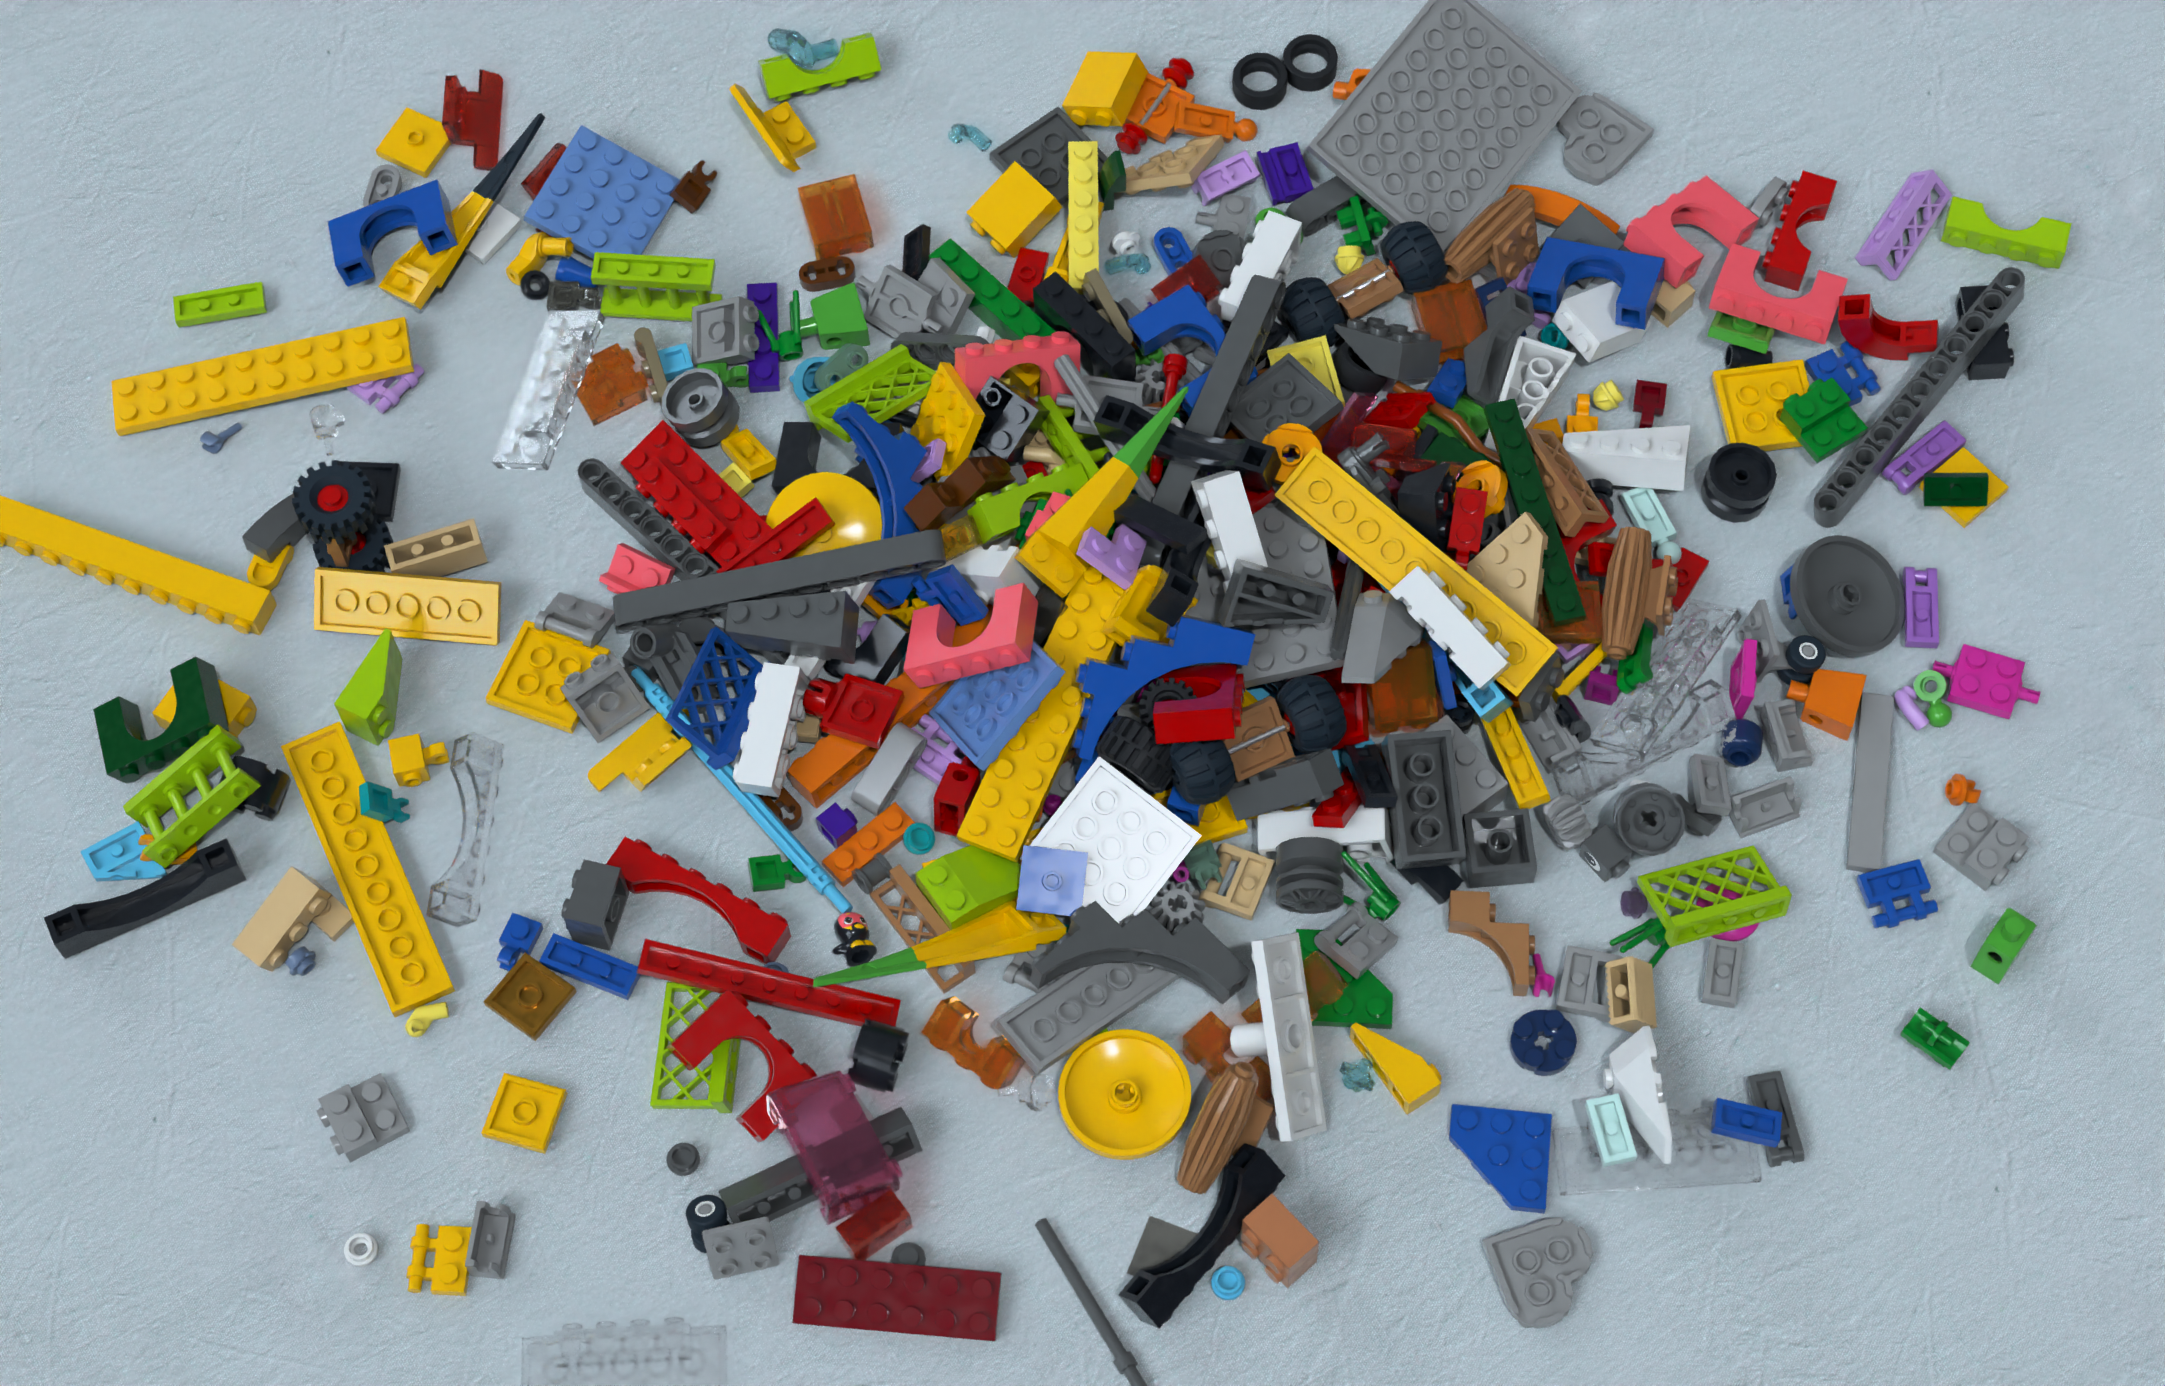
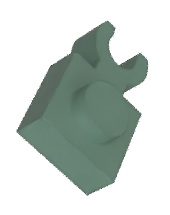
M1211 840L1193 846L1184 858L1192 879L1196 878L1200 888L1203 890L1207 888L1205 882L1209 878L1214 877L1218 883L1222 882L1223 877L1219 870V867H1222Z

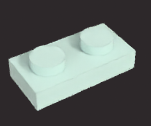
M1619 1093L1586 1100L1585 1107L1603 1167L1635 1161L1637 1154Z

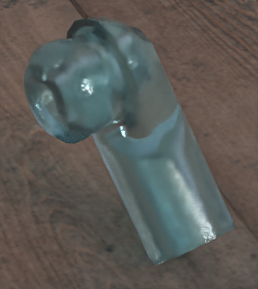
M956 123L951 126L952 130L947 135L948 139L956 144H960L963 138L968 139L982 152L987 151L992 145V141L981 130L972 125Z
M1143 253L1124 254L1107 260L1105 268L1112 275L1135 267L1136 273L1141 275L1150 271L1151 264L1148 261L1150 258Z

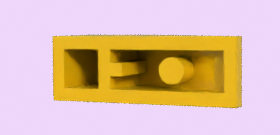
M1358 1023L1351 1026L1349 1038L1407 1115L1440 1093L1442 1077L1433 1064L1430 1063L1428 1065L1420 1055Z

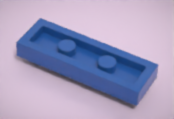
M553 933L539 960L548 969L626 1000H629L641 974L637 973L638 966Z

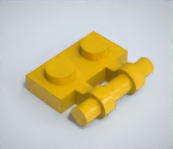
M417 1224L415 1236L411 1237L410 1248L413 1250L412 1262L410 1266H407L408 1291L420 1293L422 1281H432L430 1291L433 1295L466 1296L469 1272L465 1267L472 1227L439 1226L438 1238L436 1239L428 1238L429 1225ZM426 1252H436L434 1268L424 1267Z

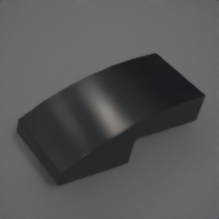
M1567 695L1559 696L1554 711L1559 725L1562 728L1566 727L1572 736L1575 735L1579 743L1590 739L1591 728L1575 703Z
M1394 856L1390 863L1396 868ZM1448 865L1397 869L1411 885L1418 882L1439 905L1446 902L1450 897V891L1456 890L1464 881Z

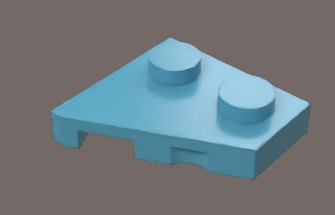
M139 821L80 851L97 882L155 879L167 875L164 867L155 861L146 862L140 860L142 850L148 845H138L140 836L146 834Z

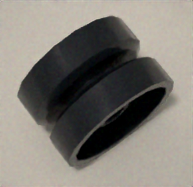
M1742 442L1730 443L1719 448L1712 456L1702 482L1701 494L1704 504L1711 513L1720 519L1734 523L1747 522L1758 517L1766 507L1777 477L1775 464L1766 452L1755 445Z

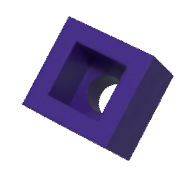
M836 802L816 817L819 832L835 849L857 833L856 824L858 821L854 814L848 808L842 810Z

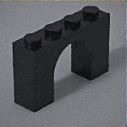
M1056 271L1033 288L1034 313L1056 332L1072 333L1079 340L1091 359L1094 376L1135 382V348Z
M784 422L772 487L777 495L793 481L812 473H819L816 471L821 435L813 422ZM880 423L885 425L893 436L905 431L901 423ZM863 458L856 468L843 475L861 482L880 502L874 478Z
M831 590L821 591L817 593H827ZM882 614L866 640L856 648L855 664L844 663L842 660L831 658L830 661L826 660L825 668L838 677H844L847 673L884 685L907 652L911 627L896 615Z

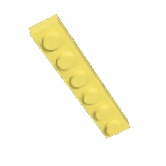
M1069 141V285L1078 294L1084 295L1081 286L1083 285L1085 273L1095 268L1099 272L1098 141Z

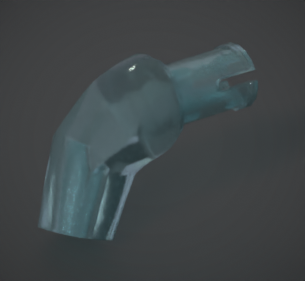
M777 28L768 34L769 46L781 54H787L793 63L802 68L813 67L815 61L837 57L839 53L838 45L834 38L810 44L795 30Z

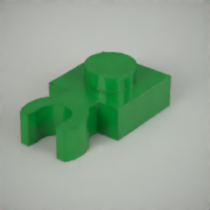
M780 854L748 858V869L753 892L785 888V880L793 883H802L806 881V877L801 872L793 869L796 866L790 859L787 862H782Z

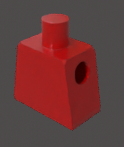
M964 757L961 764L955 762L948 764L934 795V830L957 837L956 835L981 784L980 770L968 757Z

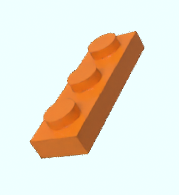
M894 802L824 858L822 865L844 888L854 879L852 875L854 869H861L873 860V856L876 853L886 854L903 840L905 830L915 822Z

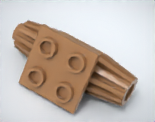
M1515 188L1487 206L1456 237L1444 254L1445 263L1448 264V273L1445 276L1447 280L1449 279L1452 283L1456 282V284H1459L1492 262L1496 267L1497 278L1503 277L1506 285H1508L1518 277L1519 273L1530 262L1537 258L1539 246L1534 213L1536 204H1534V197L1529 191Z
M1621 528L1608 563L1601 607L1602 650L1607 652V657L1615 660H1625L1626 656L1634 653L1645 619L1657 626L1658 635L1665 636L1666 626H1672L1674 607H1672L1673 597L1670 596H1676L1677 567H1672L1671 556L1665 555L1663 566L1652 569L1651 533L1643 528Z
M1239 1061L1229 1064L1223 1074H1217L1185 1143L1176 1178L1179 1185H1182L1184 1189L1192 1193H1206L1227 1165L1231 1155L1234 1156L1244 1143L1255 1147L1258 1146L1275 1110V1106L1255 1095L1259 1077H1257L1256 1070L1252 1065Z

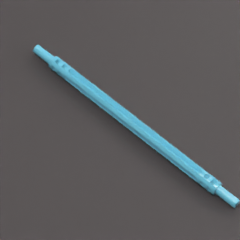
M637 667V669L631 672V675L644 690L646 699L666 719L674 700L658 683L654 684L644 671ZM681 710L678 717L685 723L692 724L690 718ZM672 726V728H673V729L680 735V737L682 738L684 735L681 734L678 730H676V729ZM687 739L691 743V749L817 891L821 895L825 894L842 914L851 912L853 906L835 887L836 882L765 802L757 794L741 791L733 779L734 768L728 763L714 770L706 763L709 756Z

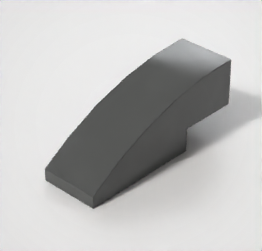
M294 494L281 500L268 510L242 536L246 549L269 563H272L287 545L294 547L306 533L294 511L292 498H295Z

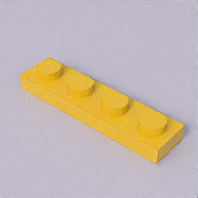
M1511 707L1507 708L1489 723L1480 718L1519 809H1530L1551 801L1549 792Z

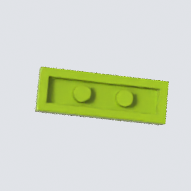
M262 281L173 296L175 322L178 328L267 313L265 289Z

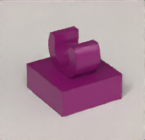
M1596 666L1594 671H1590L1584 699L1615 706L1619 692L1617 685L1618 670L1614 669L1612 675L1600 673L1601 666Z

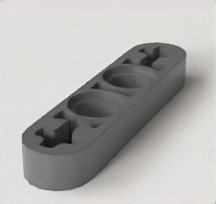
M902 332L891 343V350L902 344L908 348L910 356L922 364L939 365L940 362H947L955 366V353L950 350L948 345L955 349L965 347L969 343L984 345L989 344V342L976 335ZM924 344L928 345L934 353L930 352Z

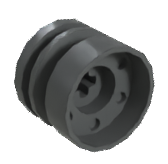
M1647 782L1632 785L1623 791L1614 804L1612 815L1615 830L1626 846L1638 854L1649 856L1666 853L1676 846L1684 833L1686 821L1682 806L1671 792L1658 784ZM1653 810L1652 817L1654 821L1652 823L1645 821L1641 824L1643 820L1640 815L1641 812L1650 813Z
M1299 837L1280 843L1276 847V872L1280 875L1276 879V904L1282 909L1301 914L1330 912L1343 905L1344 891L1342 889L1344 883L1343 878L1340 876L1343 873V857L1341 855L1343 847L1338 842L1320 837Z

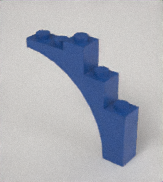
M853 401L837 408L832 418L854 441L863 454L874 478L880 500L882 519L881 539L920 532L904 510V507L923 488L921 484L912 481L910 478L927 450L920 445L919 440L915 436L905 431L893 436L885 425L876 422L868 415L864 407L855 404ZM923 571L876 580L869 594L887 609L901 605L913 588L912 579L921 575Z
M1183 614L1174 627L1168 624L1166 638L1170 639L1169 644L1131 635L1130 642L1125 641L1121 652V660L1125 661L1124 666L1086 657L1085 664H1079L1075 682L1080 683L1079 689L1084 693L1090 694L1089 698L1083 699L1080 716L1084 717L1081 729H1076L1073 736L1072 747L1076 748V755L1079 758L1092 759L1099 737L1112 715L1129 696L1149 681L1172 670L1200 663L1225 662L1247 666L1256 634L1250 630L1237 627H1223L1221 623Z

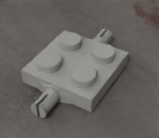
M891 264L884 266L882 274L876 283L871 282L864 276H860L857 279L855 286L869 294L868 307L864 314L865 320L894 338H897L902 332L922 333L924 329L930 333L942 334L944 326L930 318L931 310L938 296L936 292Z
M1083 375L1084 380L1100 404H1102L1105 396L1109 395L1134 403L1153 415H1156L1161 410V407L1143 406L1144 383ZM1058 393L1057 406L1074 407L1073 431L1099 435L1074 395Z

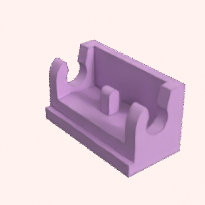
M1245 150L1204 170L1191 188L1195 194L1201 193L1203 198L1202 205L1206 206L1212 200L1246 183L1255 182L1260 177V173Z

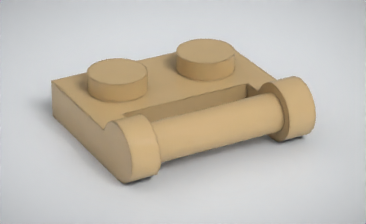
M1222 843L1218 850V855L1222 867H1219L1223 879L1231 861L1240 862L1226 896L1219 895L1218 891L1222 882L1218 883L1217 879L1212 877L1208 882L1207 888L1201 891L1198 900H1203L1205 907L1217 908L1252 921L1274 869L1275 860L1228 843Z

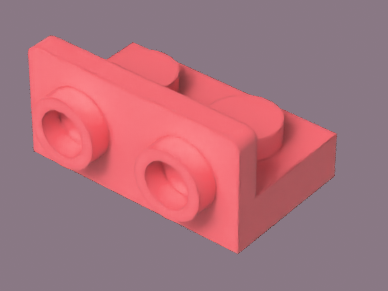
M621 543L617 545L608 572L601 574L599 581L606 584L607 589L611 592L621 594L669 584L676 568L627 544Z

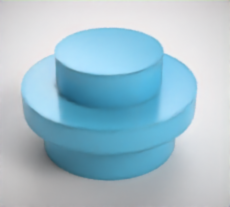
M1224 1266L1213 1274L1211 1287L1217 1297L1223 1300H1233L1243 1293L1245 1278L1239 1269L1232 1266Z

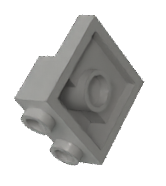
M737 296L692 307L693 365L722 362L732 365L755 360V351L759 348V340L754 334V322L758 320L759 312L754 305V301Z
M613 652L608 656L606 654L596 656L591 661L590 668L582 673H571L565 678V685L560 687L597 743L650 708Z
M1973 803L1938 843L1933 853L1984 891H1987L1992 883L1998 886L2010 871L2006 867L2012 860L2018 863L2029 849L2025 845L2029 836L2003 817L1998 821Z
M381 1073L350 1088L349 1084H346L318 1099L322 1108L316 1110L325 1128L331 1125L335 1135L330 1137V1140L337 1154L345 1153L350 1163L410 1132Z

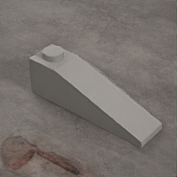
M1370 590L1359 594L1351 623L1341 676L1342 683L1374 684L1392 668L1391 662L1395 658L1402 659L1407 654V647L1417 646L1420 643L1425 627H1422L1408 613L1407 607L1399 600H1396L1390 593Z

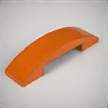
M1510 185L1506 192L1508 194L1515 188L1529 191L1534 197V204H1536L1535 218L1556 226H1560L1575 208L1581 204L1616 235L1620 228V225L1597 209L1552 190L1528 185Z

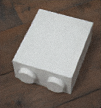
M1613 281L1563 300L1552 319V322L1557 325L1589 363L1639 343L1651 324L1649 320L1645 330L1615 324L1616 301L1621 288Z

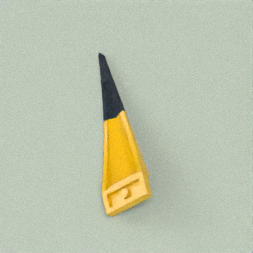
M539 113L496 166L451 212L458 245L430 255L424 243L420 240L394 262L379 284V288L421 310L435 287L441 288L542 125L545 120V116L542 113Z

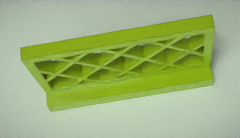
M900 344L804 401V405L810 422L814 423L818 431L825 428L849 443L852 441L849 434L832 418L837 408L853 401L855 404L864 407L868 415L876 422L882 423L927 396L932 376L936 371L912 358L908 348ZM921 381H929L925 384H918ZM910 383L907 386H898V384ZM903 395H905V396L902 397V398L894 399V396H903ZM886 397V400L873 401L875 398ZM880 410L877 413L869 414L870 411Z
M1754 845L1638 876L1637 880L1639 887L1666 929L1664 938L1670 947L1786 916L1792 897L1786 885L1779 886ZM1750 858L1755 868L1752 871L1736 865V862ZM1718 867L1726 870L1727 874L1725 878L1708 873V868ZM1731 873L1748 878L1747 886L1730 881ZM1687 874L1699 880L1696 886L1679 881V876ZM1706 881L1720 886L1718 894L1701 889L1702 882ZM1753 881L1767 885L1769 890L1760 892L1752 889L1751 885ZM1659 882L1670 886L1667 894L1654 890L1650 884ZM1674 888L1691 894L1689 902L1671 896ZM1724 889H1728L1742 894V897L1731 900L1723 897L1722 894ZM1697 896L1713 902V905L1702 908L1694 905L1693 902ZM1666 905L1682 909L1684 913L1670 917L1665 909Z
M676 982L666 983L650 1106L653 1109H716L719 1113H732L741 1039H729L721 1042L711 1052L713 1054L712 1064L703 1072L696 1066L694 1070L699 1075L685 1087L679 1083L676 1077L686 1067L680 1063L671 1072L665 1067L666 1058L672 1054L667 1048L668 1040L670 1042L673 1041L669 1036L670 1027L679 1019H682L689 1026L690 1023L684 1015L697 1004L705 1010L707 1007L701 1000L713 991ZM675 992H689L693 997L679 1010L673 1005ZM673 1080L681 1091L672 1099H661L662 1089ZM705 1081L709 1085L708 1100L693 1099L689 1093L701 1082Z

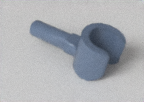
M237 422L218 435L206 431L200 438V441L204 443L202 448L211 453H218L223 447L224 441L242 429L241 424Z

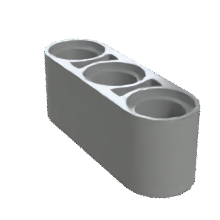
M897 723L889 732L856 785L851 799L876 816L887 809L924 752L928 742L927 738L904 723Z

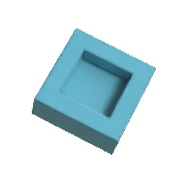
M686 343L657 351L666 381L674 379L687 370L694 369Z

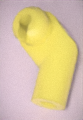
M447 1002L417 1007L405 1024L406 1032L411 1037H420L426 1032L433 1020L448 1018Z

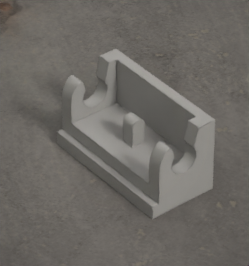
M1552 696L1550 697L1547 709L1541 712L1536 722L1526 720L1524 717L1518 720L1519 726L1548 774L1579 761L1582 746L1576 736H1572L1566 727L1562 728L1557 722L1554 714L1556 702Z
M1794 699L1764 702L1760 714L1777 772L1812 766L1813 763L1811 752L1807 749L1797 718Z
M1791 776L1731 798L1732 810L1729 816L1740 838L1800 817L1801 798L1794 797V781Z
M486 1201L476 1202L465 1267L471 1276L504 1280L516 1217L515 1213H511L509 1207L504 1204H500V1209L490 1207V1204Z

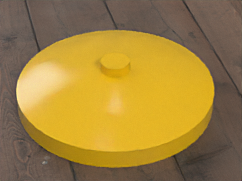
M812 473L793 481L778 494L766 518V523L773 529L816 497L835 522L833 527L791 558L881 540L882 519L880 502L861 482L838 473Z
M1131 1029L1107 1031L1085 1041L1067 1060L1062 1070L1058 1087L1060 1112L1069 1132L1088 1150L1111 1159L1133 1160L1143 1158L1166 1147L1182 1130L1191 1106L1189 1074L1182 1059L1175 1050L1160 1038L1143 1031Z

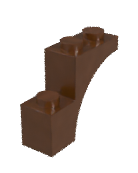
M999 456L969 457L944 482L927 483L904 507V510L920 531L938 530L956 513L974 502L977 497L1012 484L1016 478L1010 472L1009 464Z

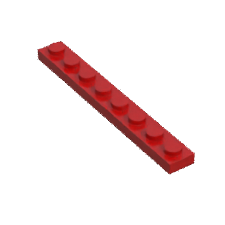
M649 939L644 941L637 969L638 974L717 993H723L729 989L732 993L734 991L739 992L747 1000L860 1027L865 1024L866 1018L896 1026L901 1003L899 999L837 984L813 987L814 979Z

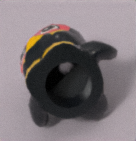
M846 912L839 915L835 921L834 930L842 944L837 945L832 952L837 955L844 954L846 965L849 967L869 962L877 953V949L868 940L869 929L866 920L856 912Z

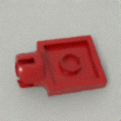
M846 673L840 682L835 683L821 678H813L808 686L815 687V690H805L803 706L807 714L822 718L820 723L822 732L879 749L905 696L902 690Z

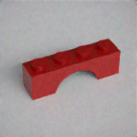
M1804 170L1799 181L1793 180L1788 197L1793 199L1790 205L1784 204L1779 221L1784 222L1782 229L1775 228L1770 243L1775 245L1773 252L1767 251L1762 264V268L1767 269L1764 281L1799 291L1809 263L1811 251L1800 242L1796 231L1806 223L1825 220L1837 184L1836 180Z

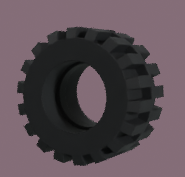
M1117 715L1095 747L1102 759L1129 780L1152 792L1163 793L1175 770L1172 771V762L1169 759L1171 745L1169 743L1156 744L1155 732L1126 716Z

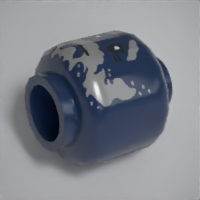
M1736 719L1727 723L1722 730L1720 753L1723 758L1732 765L1740 767L1757 761L1762 752V729L1755 722L1748 719Z

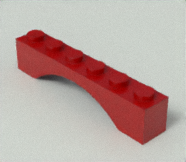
M624 837L606 863V865L621 868L628 890L634 894L670 892L688 896L704 903L716 911L730 925L739 940L743 953L764 965L769 962H775L791 938L788 922L781 915L774 912L768 914L762 911L760 906L753 900L746 897L742 900L736 897L727 886L721 883L712 884L696 869L690 868L686 870L679 866L676 859L668 854H662L661 856L653 852L652 848L640 839L633 841Z

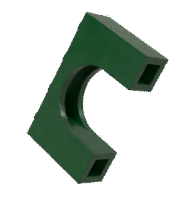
M195 656L170 669L176 695V712L169 727L154 739L146 740L138 705L120 696L93 709L106 774L124 783L135 782L140 776L152 770L160 769L166 763L180 757L197 741L209 735L210 730L217 724L229 732L214 665Z

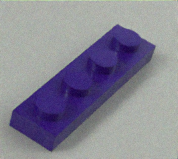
M777 282L747 284V299L754 301L757 309L762 311L776 340H778ZM758 318L754 322V334L758 337L759 348L755 351V360L748 361L750 393L780 391L779 352H772L770 341Z

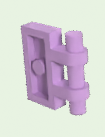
M415 364L414 372L347 386V389L369 406L379 398L380 400L375 404V407L379 412L385 413L390 406L395 407L400 402L399 397L408 388L413 389L419 382L418 378L424 373V369L420 365ZM397 379L398 382L389 389L388 387Z
M924 714L919 721V725L926 730L921 733L915 728H911L928 740L924 752L913 769L939 785L948 764L952 762L961 764L962 760L956 755L959 753L966 754L940 727L935 719ZM939 737L948 743V746L943 748L933 740Z

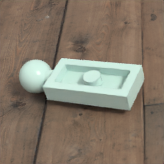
M1637 487L1622 493L1620 500L1635 527L1648 530L1651 533L1652 547L1658 545L1657 558L1664 560V556L1669 555L1671 556L1672 565L1676 564L1682 556L1679 545L1671 541L1676 538L1677 532L1653 488Z

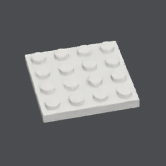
M1099 756L1030 846L1088 852L1082 906L1086 908L1096 901L1121 925L1127 917L1132 914L1137 916L1147 907L1202 835Z

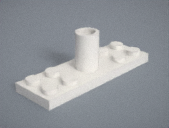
M1299 932L1251 941L1253 949L1252 961L1255 965L1257 977L1256 990L1260 998L1263 1022L1237 1024L1233 1027L1230 1036L1231 1047L1236 1056L1268 1055L1272 1082L1271 1093L1275 1102L1276 1127L1279 1131L1280 1142L1293 1141L1327 1130Z

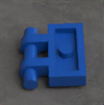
M1846 341L1840 345L1844 356L1838 358L1833 349H1830L1807 359L1804 367L1813 381L1821 378L1825 382L1833 378L1851 399L1849 404L1851 407L1862 401L1863 395L1860 390L1866 388L1870 395H1875L1881 390V387L1876 381L1878 378L1874 371L1868 369L1862 360L1864 356L1861 351ZM1853 367L1858 377L1852 379L1846 369Z
M953 564L930 572L926 580L922 575H918L911 581L917 589L916 594L921 601H926L929 606L941 604L955 620L956 624L958 622L960 626L985 618L989 611Z
M1920 859L1864 873L1857 877L1856 881L1867 909L1877 906L1881 907L1882 913L1871 917L1874 928L1883 926L1892 928L1899 926V922L1913 918L1915 921L1926 919L1928 914L1938 912L1935 900L1923 902L1921 897L1922 894L1929 893L1931 886ZM1908 898L1910 906L1895 909L1893 902Z

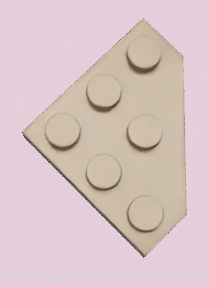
M1222 134L1194 138L1185 142L1186 146L1177 149L1174 154L1169 149L1148 158L1149 162L1139 166L1137 170L1133 165L1126 168V191L1123 192H1126L1127 195H1132L1147 189H1152V191L1156 192L1171 186L1186 188L1193 185L1198 176L1206 170L1209 163L1217 157L1219 151L1225 146Z
M1524 512L1468 563L1466 572L1534 628L1538 627L1539 613H1537L1539 594H1542L1544 578L1542 563L1544 550H1547L1548 536L1532 514Z

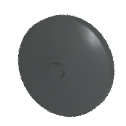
M1834 535L1817 540L1804 549L1796 559L1790 577L1792 602L1804 627L1822 645L1842 655L1862 657L1880 651L1897 637L1905 616L1904 594L1893 568L1877 550L1856 538Z

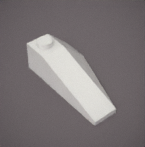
M1643 1026L1609 1055V1068L1603 1070L1605 1089H1611L1612 1095L1619 1093L1627 1119L1664 1164H1671L1672 1134L1666 1102H1663L1661 1073L1657 1074L1654 1061L1657 1060L1656 1046L1650 1026Z

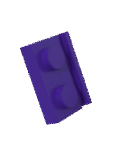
M1298 142L1270 148L1268 152L1261 153V151H1258L1256 153V159L1272 206L1277 205V202L1285 201L1287 203L1295 201L1314 189Z

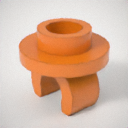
M1954 774L1946 783L1945 795L1949 798L1951 805L1960 806L1964 801L1977 803L1981 790L1974 789L1975 781L1966 779L1963 774Z

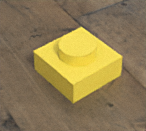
M735 462L719 474L741 498L755 487L753 482Z

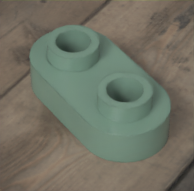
M854 343L843 345L817 369L814 381L818 390L823 391L830 387V378L833 375L836 376V382L868 364L869 357L867 351L862 346ZM857 355L858 361L853 365L852 357Z

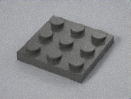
M1056 107L991 151L989 156L990 160L1002 173L1016 161L1062 205L1068 201V142L1091 140L1059 107ZM1099 148L1098 175L1103 164L1108 159Z
M1288 353L1245 387L1230 425L1243 438L1262 443L1268 433L1270 434L1278 426L1287 423L1306 426L1314 433L1341 412L1344 407L1342 402Z

